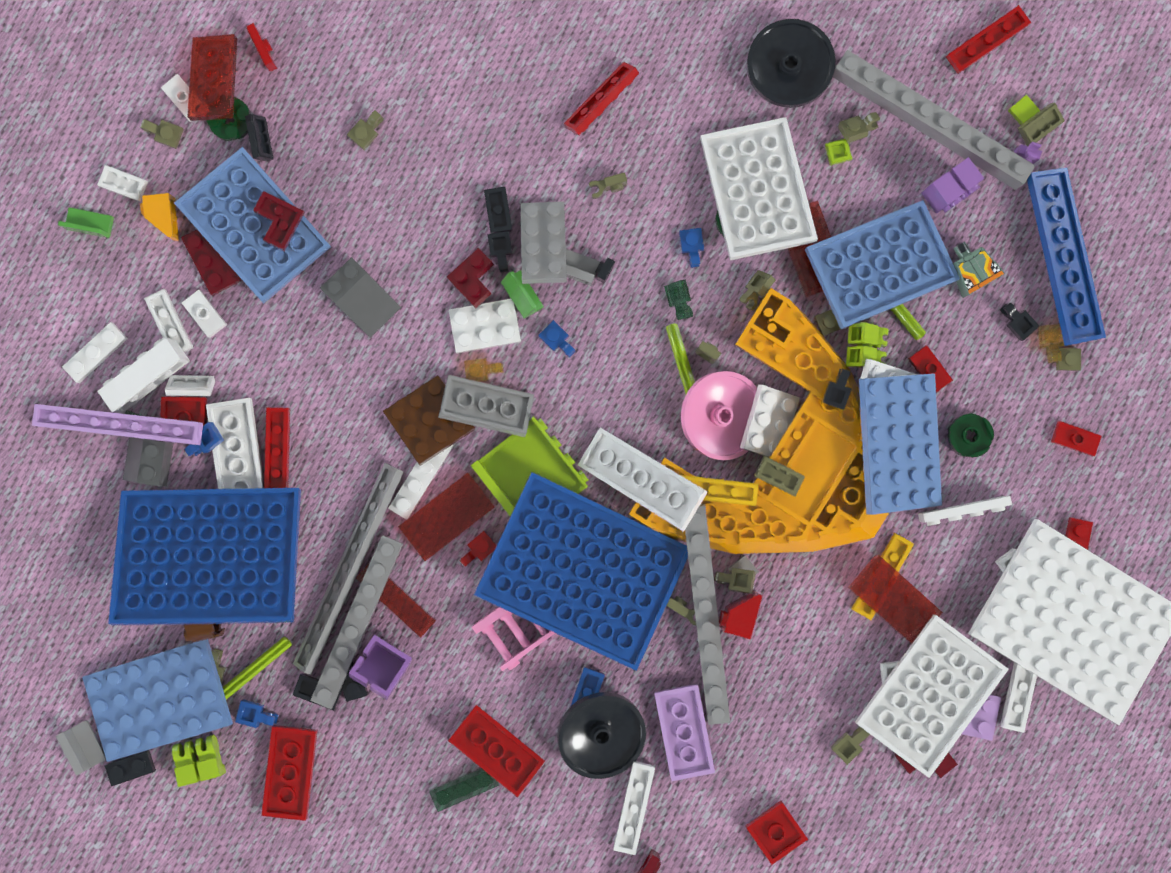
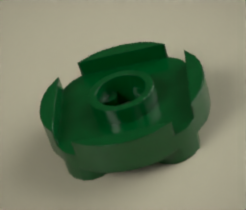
M221 96L210 107L206 122L211 131L224 141L242 139L248 134L245 116L251 114V111L242 100L236 97ZM234 114V123L229 122L226 124L225 117Z
M976 414L961 415L948 427V442L951 448L962 457L972 458L985 454L990 449L994 439V430L991 423L986 418ZM968 430L976 433V436L973 437V442L970 439H966Z

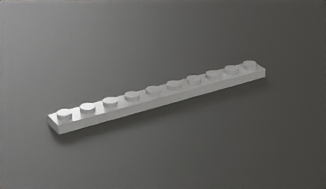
M384 463L294 660L293 665L304 673L312 674L338 614L345 603L348 592L354 583L359 568L364 561L369 546L373 541L374 535L382 522L384 513L400 482L403 471L392 465Z
M700 504L686 527L685 533L708 725L730 723L706 508L705 504Z

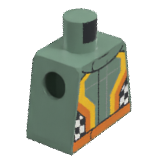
M964 241L953 248L960 259L953 263L960 278L956 283L963 298L1005 274L983 247L971 252Z

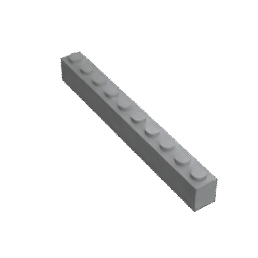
M849 50L845 52L835 68L833 78L964 159L969 157L974 165L1014 190L1024 185L1033 171L1034 164Z

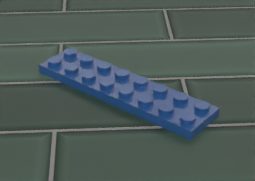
M1065 167L1031 172L1027 183L1064 345L1068 346L1106 338L1068 169Z

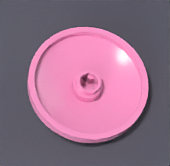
M719 371L701 377L691 386L682 404L681 424L688 442L696 451L706 457L718 460L735 459L748 452V450L740 448L757 391L754 383L741 374Z

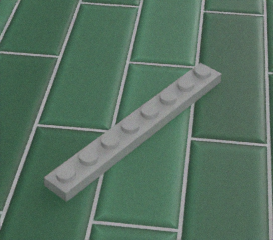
M385 535L381 536L310 701L329 709L333 708L403 543Z

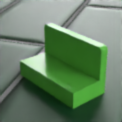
M69 207L66 222L58 221V226L70 231L110 238L114 217Z
M521 270L516 273L514 271L509 272L501 281V284L524 319L544 307L530 284H522Z

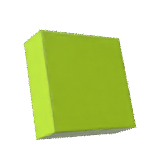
M1027 94L1008 110L1020 125L1040 111Z
M845 138L825 144L830 166L852 160L849 144Z

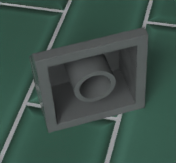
M129 437L123 480L154 486H167L174 443Z

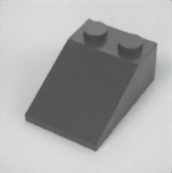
M352 257L320 287L370 338L401 309L396 301Z

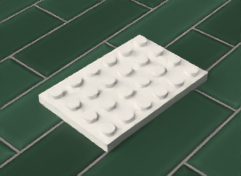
M786 117L701 135L702 148L730 260L817 242L818 238Z
M933 615L855 723L930 778L1009 669L937 615Z

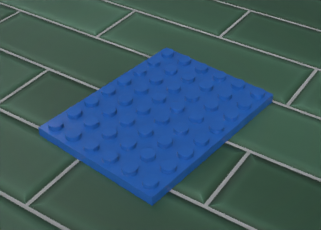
M531 472L474 595L637 671L688 559V550L686 545Z
M300 488L121 491L108 624L294 623Z

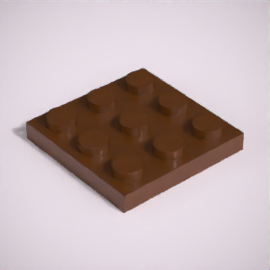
M438 375L383 410L384 415L419 466L475 430L473 425L438 418L445 390V384Z

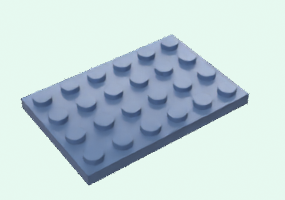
M241 147L174 202V204L264 304L330 249L331 246L304 215L285 252L263 241L273 221L253 211L262 192L265 191L293 206L295 205L248 152Z
M924 200L808 246L805 249L841 330L960 280Z
M935 374L859 379L866 514L874 515L942 506Z
M208 639L82 677L107 762L233 724Z

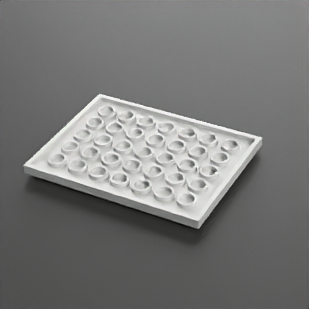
M1034 519L968 634L1113 723L1120 725L1171 636V601L1040 520Z

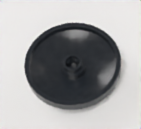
M783 19L766 26L753 40L747 57V73L755 91L769 103L786 108L801 107L819 98L828 88L836 65L835 52L827 35L816 25L800 19Z
M610 692L590 694L576 701L563 715L557 731L558 748L566 765L575 773L592 779L613 777L627 770L640 756L646 741V726L638 708L624 696Z

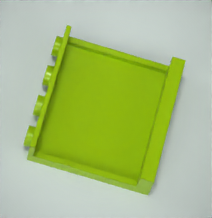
M534 416L531 418L525 437L512 434L471 465L509 516H511L531 472L577 494L588 487L586 482L589 479L582 470L577 472L572 465L575 461L568 452L563 455L559 449L562 445L554 435L551 438L545 431L548 427L541 418L538 420Z

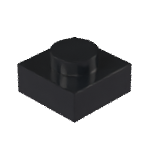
M607 257L605 262L601 261L595 271L598 274V281L605 284L615 266L614 260Z

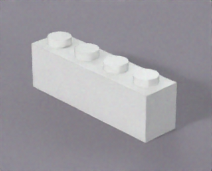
M169 338L159 339L154 343V347L151 350L141 353L137 357V361L123 367L120 370V374L115 378L105 381L103 387L98 390V393L112 413H124L190 360L176 340Z

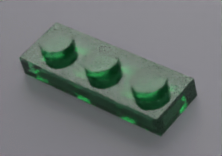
M479 768L435 787L429 793L437 812H440L499 786V782Z

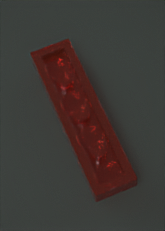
M369 564L356 577V579L360 583L364 578V575L367 571ZM390 577L388 578L379 600L421 638L437 620Z

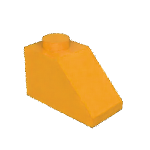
M169 193L142 196L143 203L140 204V210L144 218L172 240L179 241L176 205L174 204L176 202L175 197Z

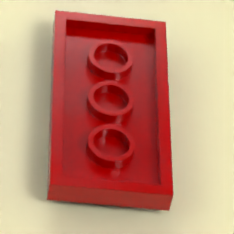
M475 705L448 739V742L517 798L545 762L544 759L477 705Z
M279 725L272 726L261 816L307 820L318 730Z

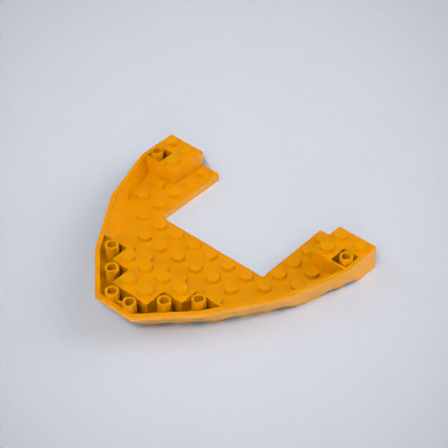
M770 288L748 321L735 346L810 392L769 457L804 475L805 478L795 497L756 478L754 483L759 484L756 506L703 500L701 504H705L710 548L732 554L814 552L874 538L889 513L866 514L859 387L852 372H850L846 387L851 388V392L845 409L841 410L821 403L828 382L836 383L839 369L851 370L849 367H846L844 360L809 318L790 299ZM665 457L660 463L679 475L694 476ZM635 502L628 513L653 530L674 540L686 542L685 531L680 530L639 503Z

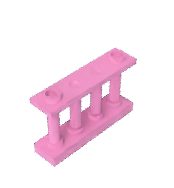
M497 607L472 626L476 634L481 631L483 634L486 633L505 660L500 666L502 671L506 668L509 671L520 664L519 659L555 633L533 623L542 636L530 643L511 616L513 613ZM499 618L501 621H505L523 647L514 656H512L493 629L494 625L492 623Z

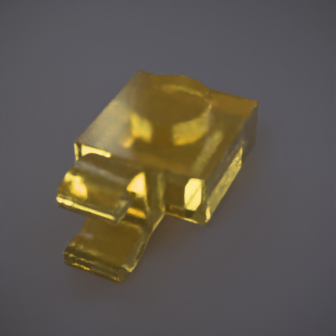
M1060 324L1039 326L1040 349L1046 348L1048 363L1062 361L1061 351L1058 347L1065 345Z
M486 358L464 361L466 379L478 382L489 381V374L504 373L502 363L488 365Z

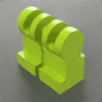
M856 323L849 326L848 344L857 346L847 347L846 367L863 368L866 359L883 363L881 358L887 357V352L880 351L877 348L887 347L888 341H884L883 336H888L889 329L869 323Z
M215 735L206 737V745L203 738L196 739L195 746L191 740L185 742L184 748L181 743L173 745L172 756L176 767L174 770L178 787L220 777L226 773Z

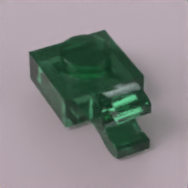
M686 279L664 286L669 307H675L677 319L682 320L693 317V311L686 303L691 301Z

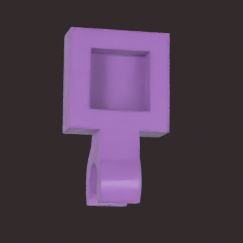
M1031 142L1029 146L1021 144L1014 150V153L1034 164L1040 160L1042 151L1038 149L1041 147V144Z

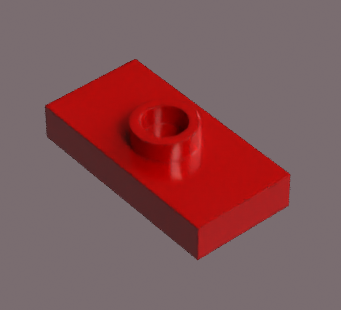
M254 23L246 26L266 68L269 71L277 69L270 54V51L273 49L267 38H262Z
M927 345L908 358L919 375L935 374L936 393L953 381Z
M1057 421L1051 442L1094 457L1102 436L1062 421Z

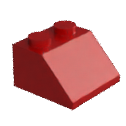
M753 591L752 594H746L728 604L724 611H720L718 617L720 628L725 633L751 640L763 596Z

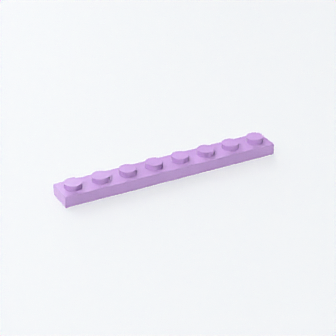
M35 404L32 426L194 445H201L203 423L40 404Z

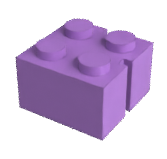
M969 157L951 169V172L948 171L922 192V195L936 214L941 210L946 213L980 188L978 183L984 177Z
M374 635L363 651L364 657L360 656L349 672V677L365 687L370 684L371 691L388 700L411 664L412 658Z

